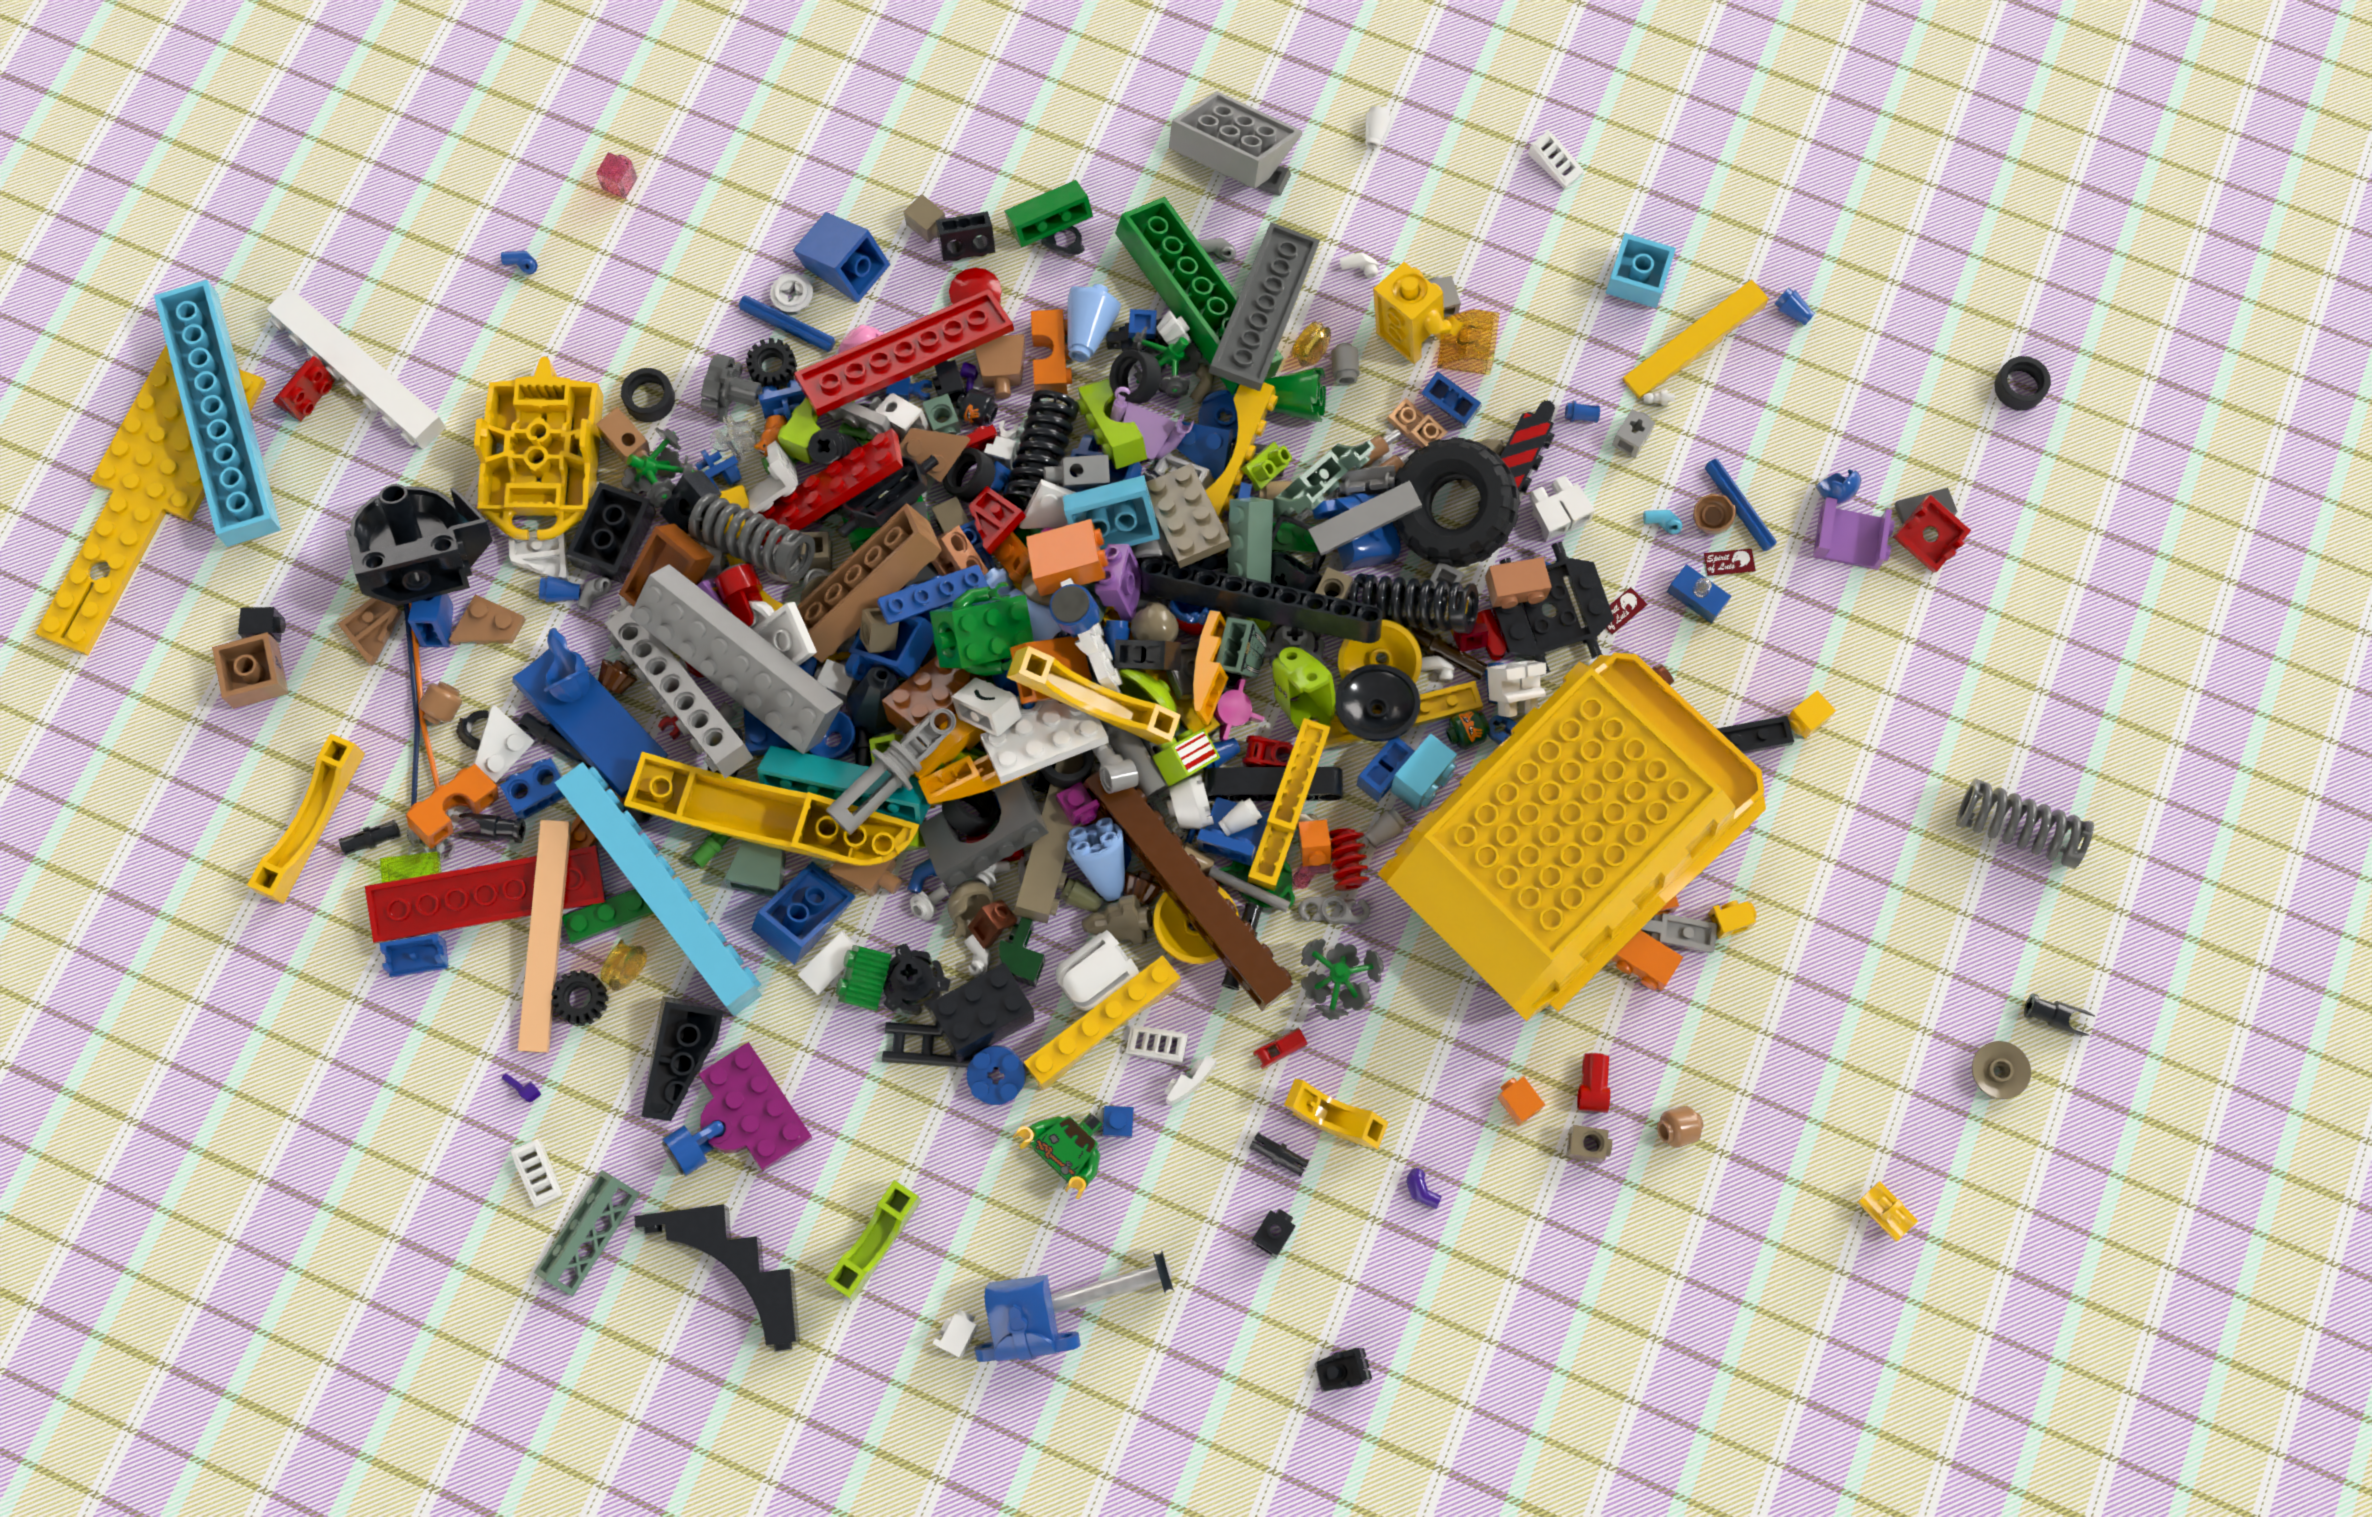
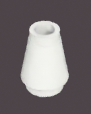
M1372 106L1369 112L1366 113L1365 145L1372 148L1380 147L1391 121L1390 111L1387 108Z
M1249 798L1246 801L1241 800L1218 823L1228 837L1231 834L1257 824V820L1262 818V815Z

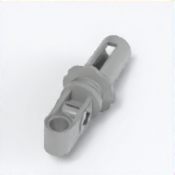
M1086 657L1092 682L1101 685L1097 680L1089 657ZM1100 720L1108 736L1109 745H1111L1115 754L1121 755L1124 760L1131 759L1138 772V785L1135 787L1145 794L1147 800L1159 795L1170 787L1152 757L1156 754L1147 740Z
M945 708L935 709L921 722L916 724L900 742L896 740L890 742V748L884 753L873 749L871 753L876 759L874 763L826 809L827 813L851 835L898 788L903 786L910 791L913 788L909 781L910 776L922 769L920 762L928 757L955 728L956 718L953 712ZM939 713L944 714L948 719V724L943 730H939L934 724V718ZM887 771L891 776L851 814L847 808Z

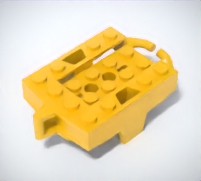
M546 356L539 359L534 376L489 382L484 419L477 418L475 426L474 448L480 460L477 509L485 520L492 522L506 535L518 540H529V530L519 529L512 523L514 516L557 517L556 523L552 527L537 530L538 541L554 539L582 520L597 487L600 434L596 424L602 419L604 399L598 383L557 377L552 363ZM572 420H574L573 430L571 431ZM546 433L542 438H537L538 434ZM497 443L504 445L502 453L496 454ZM579 448L583 457L577 455ZM543 458L540 463L533 464L536 459ZM568 466H569L570 472H569L568 496H567V505H565L566 487H567V475H568Z

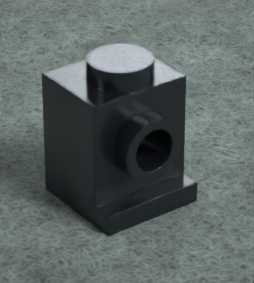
M946 360L934 366L936 376H933L932 380L938 397L948 393L951 403H956L960 394H965L956 361Z
M1278 1209L1276 1213L1270 1210L1251 1243L1277 1259L1296 1225L1291 1223L1293 1217L1281 1209ZM1273 1225H1277L1281 1229V1233L1277 1236L1270 1233V1227Z

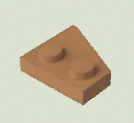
M371 598L340 621L338 625L367 663L373 666L378 660L402 612L395 605Z

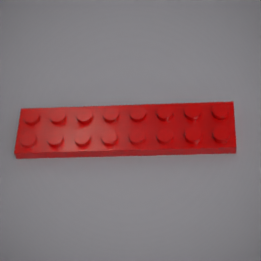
M987 289L799 370L794 375L817 416H820L1013 332L1014 326L991 290Z
M590 846L569 850L563 910L606 902L598 847ZM537 856L365 886L373 943L531 916Z

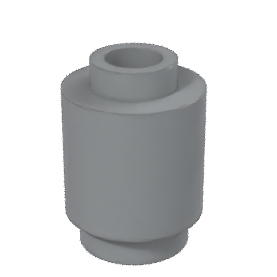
M1350 343L1338 344L1331 351L1333 377L1339 385L1354 384L1357 382V377L1360 374L1358 349Z

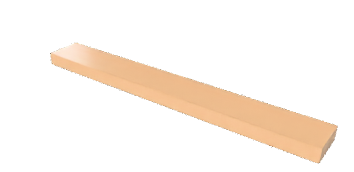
M541 820L518 1051L549 1053L554 1008L552 1005L554 997L551 994L552 990H555L572 825L569 821Z

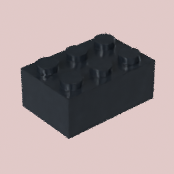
M599 482L566 552L571 564L576 568L624 584L656 514L653 504L648 498Z
M1005 962L928 1003L930 1017L958 1063L1035 1022L1034 1009Z

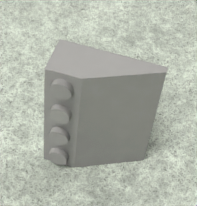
M1216 91L1172 120L1169 148L1182 156L1199 162L1205 167H1210L1226 177H1231L1245 186L1255 189L1271 177L1301 137L1302 130Z

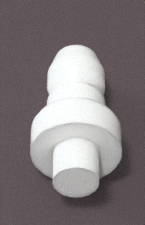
M1667 389L1660 390V393H1647L1644 395V403L1646 404L1654 402L1655 404L1661 403L1662 406H1668V401H1675V394L1668 393Z

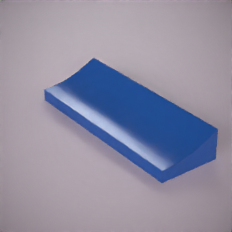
M550 649L546 650L529 666L514 675L512 683L591 767L594 766L608 785L621 798L625 797L628 794L641 753L645 752L666 759L668 754L590 672V686L587 694L574 702H563L555 698L549 691L544 692L543 689L546 688L545 675L554 660L552 651Z

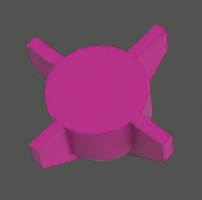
M1239 679L1233 690L1221 694L1213 716L1220 724L1219 740L1221 741L1228 740L1231 728L1241 726L1247 721L1258 723L1264 721V716L1252 712L1251 701L1243 693L1245 679Z

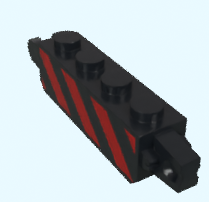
M1551 400L1541 402L1535 414L1527 412L1521 415L1500 456L1515 478L1519 495L1521 492L1526 494L1532 482L1529 475L1532 470L1538 471L1544 458L1540 454L1543 448L1549 449L1555 437V434L1551 433L1554 425L1551 420L1555 411V405Z

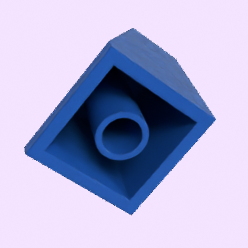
M828 212L821 216L793 249V252L807 270L857 303L891 265L868 229Z

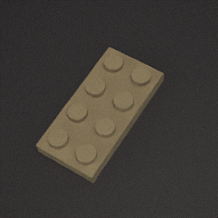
M1192 463L1146 482L1156 519L1180 568L1232 547Z

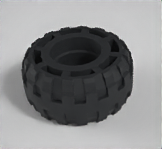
M1465 438L1438 439L1429 442L1428 446L1419 451L1415 450L1408 457L1409 460L1405 465L1398 469L1394 477L1395 486L1393 488L1410 481L1422 504V508L1393 521V526L1407 547L1419 557L1436 565L1442 563L1456 568L1468 567L1471 564L1483 562L1492 557L1491 555L1500 547L1502 548L1509 540L1508 537L1513 527L1516 526L1519 517V491L1509 467L1498 454L1487 446ZM1451 481H1469L1476 486L1481 497L1480 507L1476 516L1468 524L1460 528L1447 529L1440 526L1432 515V502L1436 493L1441 487Z

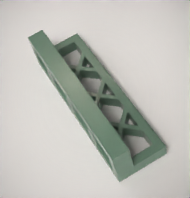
M601 1170L534 1273L573 1297L640 1193ZM618 1188L629 1193L621 1205L613 1207L612 1197ZM608 1215L609 1225L604 1231L596 1233V1221L599 1217ZM591 1241L592 1251L588 1256L579 1259V1247L582 1243ZM574 1267L575 1277L569 1286L558 1281L565 1269Z

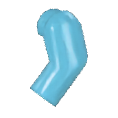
M1648 510L1643 512L1644 524H1659L1666 532L1673 535L1678 534L1682 530L1681 520L1670 510Z

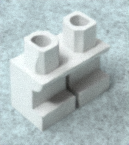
M1566 476L1552 483L1555 495L1549 497L1545 489L1540 487L1533 490L1529 496L1533 506L1531 515L1534 519H1537L1545 542L1568 532V529L1571 531L1590 522L1595 512L1579 484L1573 486Z
M1524 660L1487 667L1489 700L1498 702L1499 716H1517L1518 701L1519 712L1529 713L1534 707L1538 709V698L1546 696L1544 689L1540 687V675L1546 674V663Z

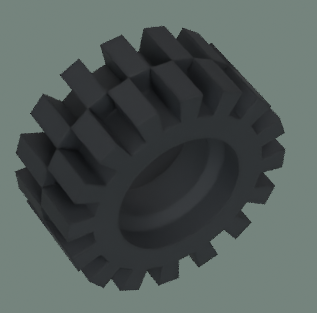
M769 338V343L766 344L764 339L760 340L761 346L759 347L755 343L752 346L753 351L749 350L747 353L748 358H746L747 369L752 381L761 383V389L763 386L773 385L779 390V385L781 384L783 388H786L787 381L794 380L793 375L797 372V362L790 346L787 343L783 344V341L780 339L775 343L773 338ZM777 357L782 361V365L777 371L765 372L762 369V363L768 358Z
M575 970L570 971L571 975L567 976L564 974L561 976L562 982L557 981L555 983L557 989L552 990L554 1010L572 1025L576 1023L579 1026H585L586 1022L592 1024L594 1023L593 1019L596 1017L600 1019L603 1016L601 1011H606L607 1009L605 1004L606 1001H609V996L606 994L607 989L592 973H587L584 970H580V973H577ZM577 988H586L591 994L590 1002L583 1008L577 1009L572 1007L569 1001L571 993Z

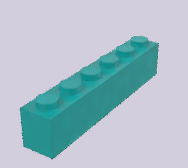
M770 746L757 771L760 784L804 793L810 792L836 800L869 767ZM885 771L851 805L859 807L891 775ZM910 776L909 781L913 788L908 791L905 787L901 786L902 788H898L875 812L921 825L931 804L928 803L919 785V779Z

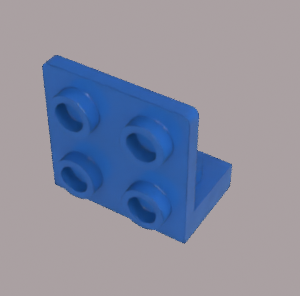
M1217 797L1210 815L1213 818L1214 824L1206 826L1205 830L1200 829L1197 837L1198 850L1252 866L1267 825L1269 813L1258 810L1262 818L1257 820V824L1227 837L1218 822L1238 803Z

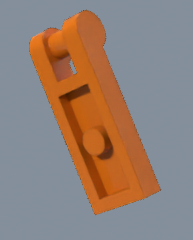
M1012 531L992 554L1008 571L1009 577L1016 583L1022 584L1023 578L1031 568L1027 547Z

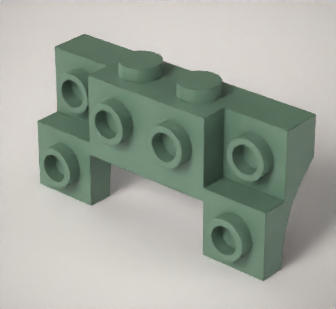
M1370 440L1357 446H1346L1338 443L1273 499V513L1278 518L1285 511L1289 515L1294 510L1298 515L1306 508L1312 511L1324 501L1325 497L1322 494L1326 492L1329 495L1338 488L1340 483L1337 480L1355 466L1359 470L1370 460L1368 454L1376 447Z

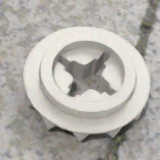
M786 274L779 277L773 283L770 296L772 303L778 311H785L788 315L790 312L800 313L805 307L809 308V303L813 299V288L809 280L804 276ZM795 286L796 293L799 296H794L793 300L789 302L788 295L786 294H790Z

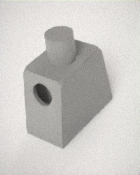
M1108 455L1062 458L1058 466L1044 467V480L1050 483H1059L1060 487L1071 491H1084L1108 485L1110 483ZM1070 471H1073L1077 477H1073Z

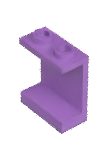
M1826 497L1820 507L1813 557L1878 570L1884 561H1888L1891 552V545H1887L1888 536L1891 537L1895 524V521L1891 520L1892 510L1886 509L1881 517L1837 509V499Z

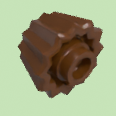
M617 659L614 663L609 660H602L598 681L607 689L622 694L637 681V678L629 672L631 667Z
M1139 870L1138 874L1125 873L1124 895L1134 894L1139 902L1149 905L1162 890V887L1159 883L1153 881L1154 877L1145 871Z

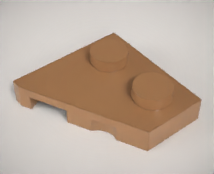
M910 428L899 444L901 455L912 458L918 464H921L930 455H933L939 464L927 473L941 482L971 439L964 435Z
M475 594L449 641L454 645H461L464 642H476L477 644H489L491 642L499 644L513 643L526 619L523 615Z

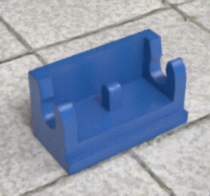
M439 934L380 943V951L385 955L386 963H382V966L391 978L449 969L447 943Z

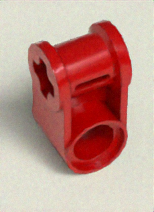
M1249 735L1246 737V743L1248 744L1246 756L1242 759L1241 765L1244 767H1287L1288 761L1280 762L1277 760V756L1282 753L1291 755L1294 746L1289 742Z

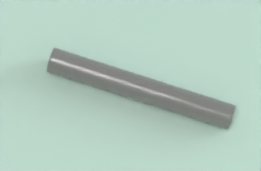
M1213 866L1208 874L1214 880L1285 913L1291 903Z

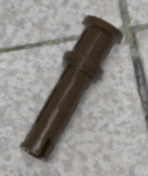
M1412 628L1411 630L1420 649L1425 651L1426 656H1439L1478 680L1481 679L1488 666L1487 663L1472 657L1466 652H1460L1458 648L1443 641V637L1438 633L1434 635L1423 628Z

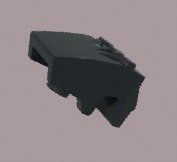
M1353 1348L1343 1352H1336L1329 1357L1317 1361L1315 1368L1321 1391L1350 1389L1369 1384L1372 1380L1371 1371L1368 1370V1360L1365 1359V1348Z

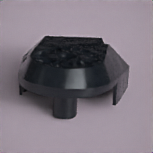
M391 484L384 487L379 495L372 497L358 509L351 520L350 531L349 529L345 531L354 573L361 593L380 601L400 606L470 588L468 576H472L471 567L493 541L487 521L454 487L450 488L453 501L441 492L427 487H404L400 484Z

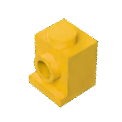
M1737 900L1722 905V910L1719 905H1716L1708 912L1711 922L1717 923L1716 935L1718 939L1751 929L1756 923L1755 919L1757 918L1754 905L1751 902L1748 903V901L1739 904Z

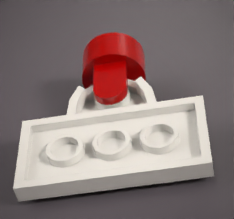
M736 564L724 569L716 576L714 583L723 603L729 605L732 614L796 665H801L817 653L795 602L786 603L777 611H774L769 604L763 601L760 594L763 587L752 564Z

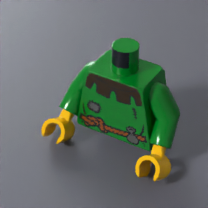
M1089 1113L1079 1124L1069 1115L1065 1118L1056 1116L1040 1120L1028 1127H1020L1012 1136L1013 1139L1016 1136H1021L1025 1140L1019 1146L1021 1149H1025L1033 1141L1030 1144L1031 1148L1068 1183L1065 1191L1068 1192L1070 1188L1078 1190L1076 1199L1081 1198L1085 1188L1097 1175L1101 1155L1098 1151L1099 1144L1091 1136L1103 1124L1092 1113Z

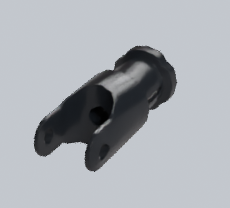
M459 814L460 818L475 820L481 828L480 833L460 832L459 836L492 841H498L499 838L511 839L515 843H522L526 831L524 818L511 820L502 819L499 815Z
M2035 993L2029 996L2024 1008V1017L2027 1019L2034 1017L2046 1021L2049 1026L2082 1036H2089V1034L2077 1031L2070 1026L2069 1020L2072 1013L2080 1012L2093 1017L2095 1015L2084 1009L2059 1001L2052 1003L2040 999Z

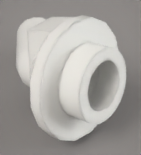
M999 861L971 878L973 881L984 883L992 889L996 885L994 874L1010 871L1009 861Z
M943 884L928 896L922 891L910 899L911 911L916 917L922 920H929L938 911L934 905L950 893Z

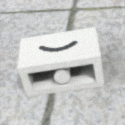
M976 677L952 696L958 719L997 737L1022 717L1018 706L1019 701L1012 692L1000 689L992 683H987Z

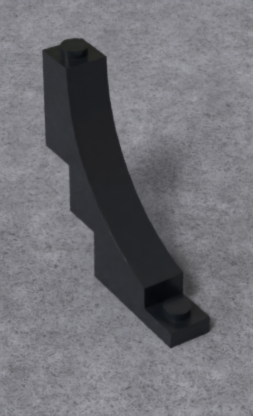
M726 1205L634 1216L635 1228L644 1231V1235L663 1233L662 1229L666 1228V1240L670 1243L702 1251L724 1264L739 1279L751 1296L760 1316L766 1346L774 1347V1352H785L793 1350L792 1345L800 1344L794 1271L789 1268L764 1272L761 1239L757 1236L731 1239L729 1208Z

